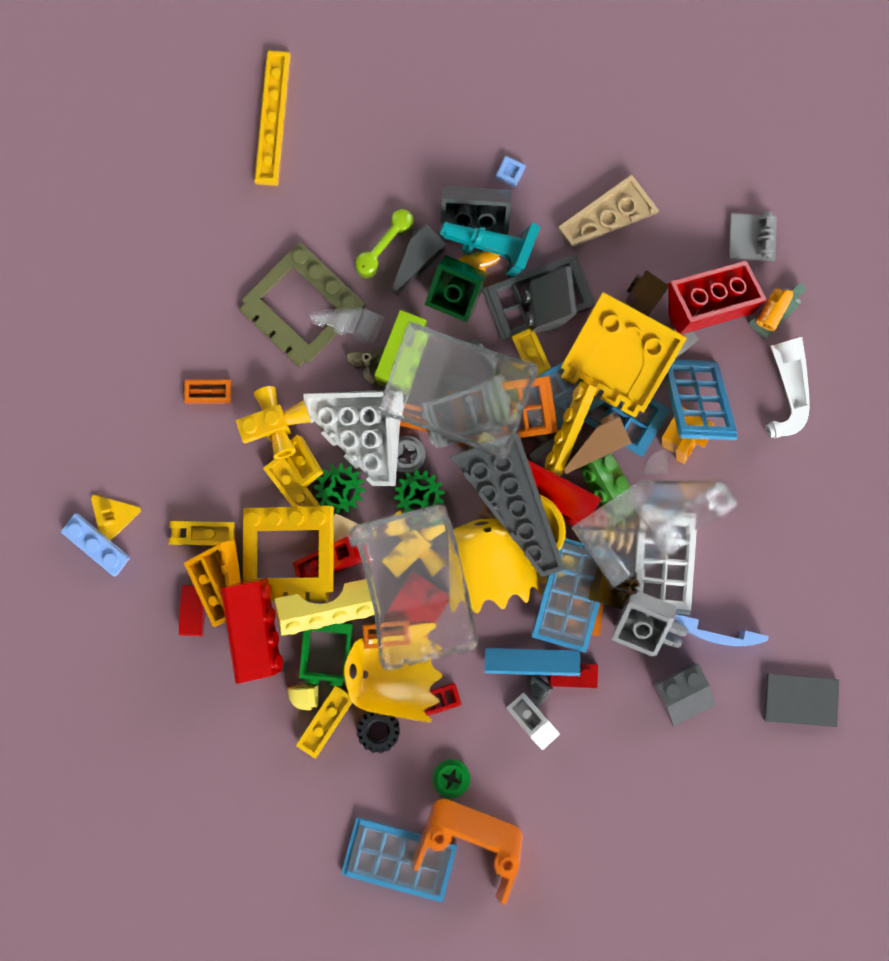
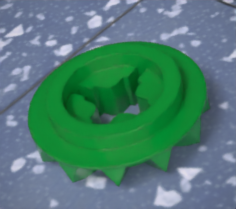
M448 759L440 762L433 772L432 781L434 788L440 795L446 798H456L463 795L470 785L468 768L459 760ZM456 769L455 777L459 781H461V783L458 781L452 782V784L449 785V788H447L448 780L442 774L450 775L451 772H453V770Z

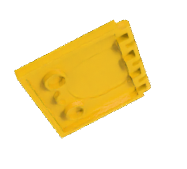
M602 292L561 366L564 369L561 378L574 385L581 378L583 383L597 388L594 396L598 394L600 389L603 390L600 397L601 400L614 407H617L620 401H623L624 403L620 410L635 418L639 411L644 413L687 337Z

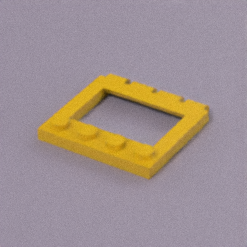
M334 506L243 508V581L262 579L257 578L258 531L319 530V578H268V581L272 587V602H274L275 598L287 596V592L288 596L299 594L307 602L310 592L311 602H327L329 600V592H333Z

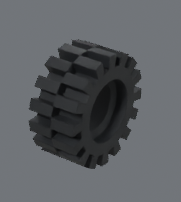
M366 712L357 726L359 743L364 746V749H368L372 753L389 751L399 738V721L394 716ZM377 721L383 722L388 728L387 736L381 740L372 738L369 733L371 724Z

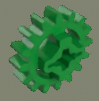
M340 463L339 469H336L332 464L330 465L331 471L328 472L323 469L322 471L325 476L317 478L321 483L320 485H315L314 488L320 490V493L315 495V497L323 499L320 503L321 506H334L336 514L340 515L341 509H344L348 514L350 513V506L357 509L358 507L355 502L357 500L363 501L359 494L366 491L364 488H360V485L365 482L363 479L357 480L360 475L358 471L351 473L352 466L345 470L342 463ZM340 474L348 475L353 480L345 481L341 479ZM331 477L332 482L330 486L325 488L327 480ZM336 480H338V482L342 486H346V488L343 489V498L338 492H334V490L337 489ZM355 490L353 498L349 501L348 495L350 491ZM335 497L339 499L340 504H334L327 498Z
M415 470V476L406 473V481L399 479L402 486L395 487V491L399 492V495L395 496L394 500L401 502L397 505V508L405 509L403 512L404 516L410 513L411 520H414L416 516H420L421 521H424V515L430 516L433 510L436 512L440 511L437 504H444V500L440 499L439 496L444 495L445 491L438 489L442 483L434 482L436 479L435 475L429 478L427 477L428 471H425L423 475H419L418 470ZM417 480L426 481L430 485H418ZM409 485L411 488L410 494L404 499V491ZM416 490H419L420 492H426V494L423 495V501H420L419 499H413V497L416 496ZM435 492V500L430 507L428 499ZM409 506H421L423 511H415L409 508Z

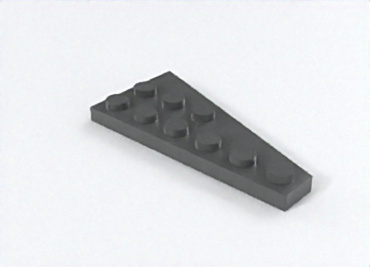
M519 433L450 456L452 461L463 472L465 478L479 493L478 495L508 531L514 542L522 549L524 555L541 577L565 570Z

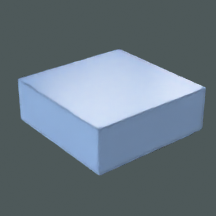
M505 156L495 178L516 188L526 165Z

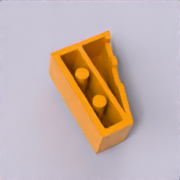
M235 540L220 543L184 562L213 628L226 623L221 588L241 581Z

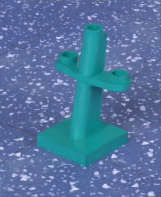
M444 222L440 235L445 239L463 244L461 251L464 252V255H469L473 248H478L505 257L509 262L505 275L513 278L516 274L520 273L521 269L524 270L541 226L531 223L521 233L520 237L485 231L483 227L471 228Z

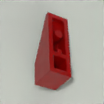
M346 536L334 542L333 574L352 568L370 559L363 537ZM319 550L293 562L297 578H319Z

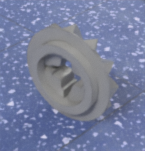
M402 436L399 438L398 457L403 454L404 445L409 452H417L411 455V464L405 458L397 459V470L402 473H411L418 470L424 463L425 449L418 439L411 436Z

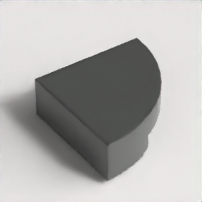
M539 675L531 676L529 682L531 699L538 708L542 706L554 688Z

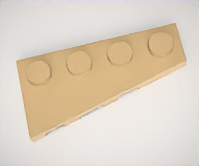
M630 175L558 227V231L570 247L655 215L659 210L633 175Z

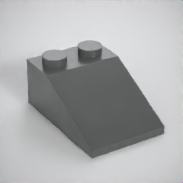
M571 266L535 279L524 289V302L528 304L526 322L530 326L531 332L558 331L576 315Z

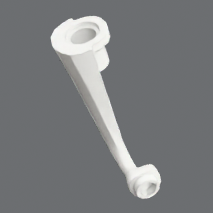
M802 337L770 346L781 376L791 413L785 422L771 421L765 425V431L769 438L776 439L781 436L796 434L805 426L808 420L810 408L809 387Z

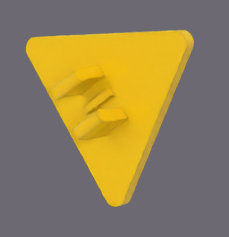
M96 495L91 497L98 530L110 541L141 512V508Z

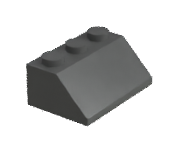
M443 185L440 231L444 222L471 228L483 227L485 231L508 235L511 190ZM440 235V238H441L442 240H449V239L443 238V236Z

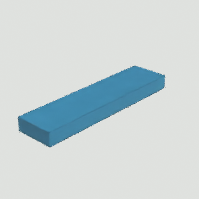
M485 648L484 671L488 674L580 676V651Z

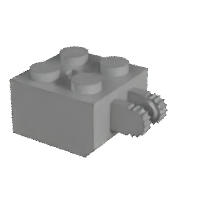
M638 591L635 595L629 593L614 626L612 640L647 655L657 656L663 643L675 648L680 647L682 640L674 634L686 636L688 628L674 621L676 606Z

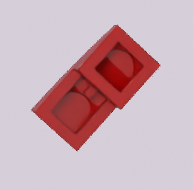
M182 585L179 610V636L203 637L206 616L204 606L194 585Z

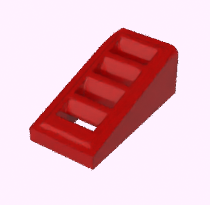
M451 683L430 690V693L435 697L436 693L440 694L443 706L440 707L439 703L433 705L434 709L430 710V707H427L424 712L427 716H431L461 706L462 703L456 684ZM446 690H449L452 700L451 704H448L445 694Z

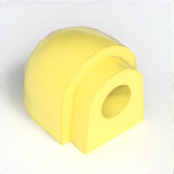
M297 684L287 687L289 701L296 708L312 710L313 707H318V684Z

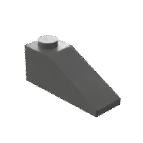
M427 224L423 228L418 227L410 236L411 239L392 287L393 293L396 296L446 250V243Z

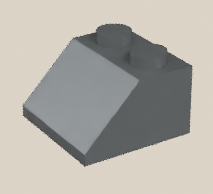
M691 663L652 683L673 726L716 705L710 685L700 665L697 663Z

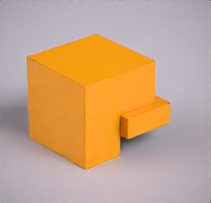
M684 416L686 425L704 426L702 417ZM673 417L662 436V447L675 453L676 461L685 465L695 445L697 444L705 448L709 439L680 438L675 418ZM707 419L708 426H714V423Z

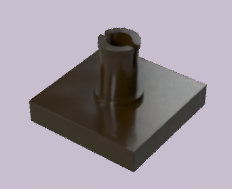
M600 553L588 600L622 610L629 593L635 595L639 591L632 588V586L640 587L639 581L634 579L637 565Z

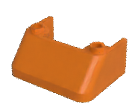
M446 798L436 800L432 805L411 861V866L414 870L419 871L427 848L442 851L449 846L452 836L497 853L494 867L496 872L502 876L495 897L501 904L506 905L519 869L523 839L521 830L511 823Z

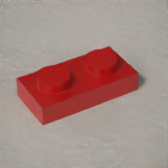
M580 663V676L550 675L549 685L555 687L598 688V664Z

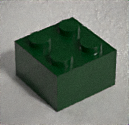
M445 255L437 266L425 305L468 322L475 311L488 272Z

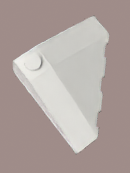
M400 390L303 394L312 421L310 423L315 421L324 430L321 434L333 446L337 444L346 453L343 457L355 469L360 467L369 476L366 480L372 486L396 485L401 417Z

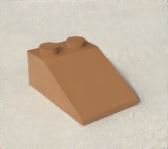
M613 414L599 419L601 424L593 429L564 467L566 474L631 444V440L619 416L614 417Z

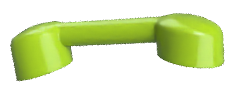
M404 209L396 210L391 216L392 226L370 252H363L358 255L355 268L360 277H373L378 271L377 257L397 233H407L412 229L414 219L409 211Z

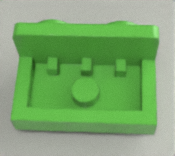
M612 453L579 468L583 479L588 484L592 493L601 498L599 502L601 508L633 491Z

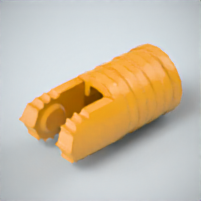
M478 251L468 256L457 258V260L486 271L485 268L499 262L500 255L487 251L482 253Z
M775 288L757 318L756 323L766 330L775 331L793 298L792 290Z

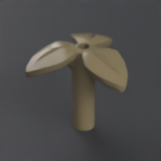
M376 347L370 353L364 354L361 352H351L346 355V358L350 365L356 369L365 366L366 368L362 376L367 383L373 385L376 383L374 375L377 370L373 367V364H379L385 347Z

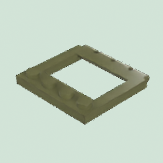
M299 242L242 299L244 305L239 311L250 322L258 316L259 319L254 325L266 337L275 332L276 334L270 341L283 353L291 347L292 350L287 354V357L300 367L304 362L309 365L366 305ZM293 267L341 312L310 345L262 301Z

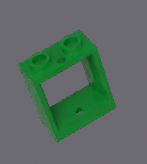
M336 623L322 626L318 629L304 630L299 678L305 679V683L319 684V680L328 681V685L342 686L343 682H346L344 666L351 651L353 624ZM312 631L346 634L342 674L308 671Z

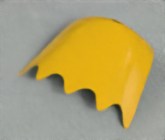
M497 518L475 520L453 529L449 540L450 607L453 614L463 601H466L475 613H479L485 600H492L501 609H504L508 599L513 594L519 595L527 603L531 587L536 588L539 594L542 595L541 585L534 566ZM479 522H488L485 525H474ZM491 528V532H485L483 529Z
M433 624L410 627L412 646L364 649L363 638L357 640L352 646L344 666L347 690L353 704L360 709L373 713L415 721L432 722V719L425 714L424 710L440 701L430 693L431 685L442 678V674L432 666L431 660L442 651V648L429 642L427 635L434 631L437 626ZM404 629L386 631L381 633L404 632ZM404 637L369 639V644L403 642L405 639ZM351 664L356 666V676L354 679L350 677L349 673ZM364 670L368 672V677L365 679L363 678Z

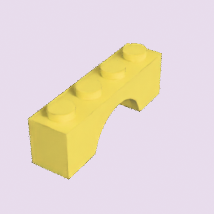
M368 579L345 583L339 597L329 603H310L301 598L299 594L274 599L275 613L281 635L296 634L304 630L318 629L322 626L336 623L341 624L349 620L375 615V600Z

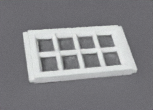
M641 508L635 579L639 581L640 587L635 586V589L676 606V614L690 615L697 512Z

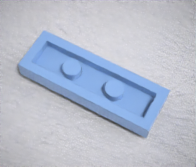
M74 514L61 531L64 536L113 577L120 573L131 558L79 514Z

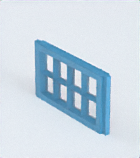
M675 359L665 375V380L680 438L736 440L737 429L719 363L717 361ZM674 372H690L692 380L675 379ZM695 373H711L713 381L696 380ZM677 386L694 387L696 395L679 394ZM698 387L715 388L717 396L700 395ZM681 401L698 402L700 410H683ZM702 402L719 403L721 411H704ZM684 416L702 417L704 426L686 425ZM706 417L723 418L726 427L708 426Z

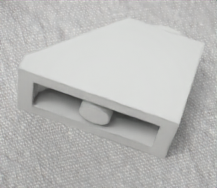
M524 692L506 707L542 750L560 735Z

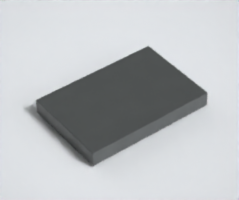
M767 673L764 721L837 727L839 679Z

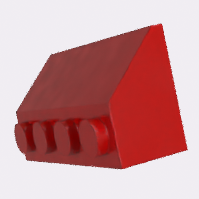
M747 260L668 283V315L676 332L680 334H686L754 314L767 301Z
M528 460L539 494L548 498L556 505L561 515L567 518L566 523L576 528L579 525L585 526L601 498Z
M268 578L240 581L221 588L235 684L271 677L281 672L283 659L279 654V634L275 627L276 613L272 607V587L269 584Z

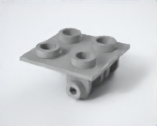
M770 211L763 212V215L731 213L729 259L775 261L777 216H772L773 212Z

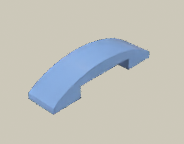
M675 614L674 621L685 625L688 628L689 634L708 642L728 646H749L768 641L769 636L745 630L739 631L738 639L697 629L698 619Z

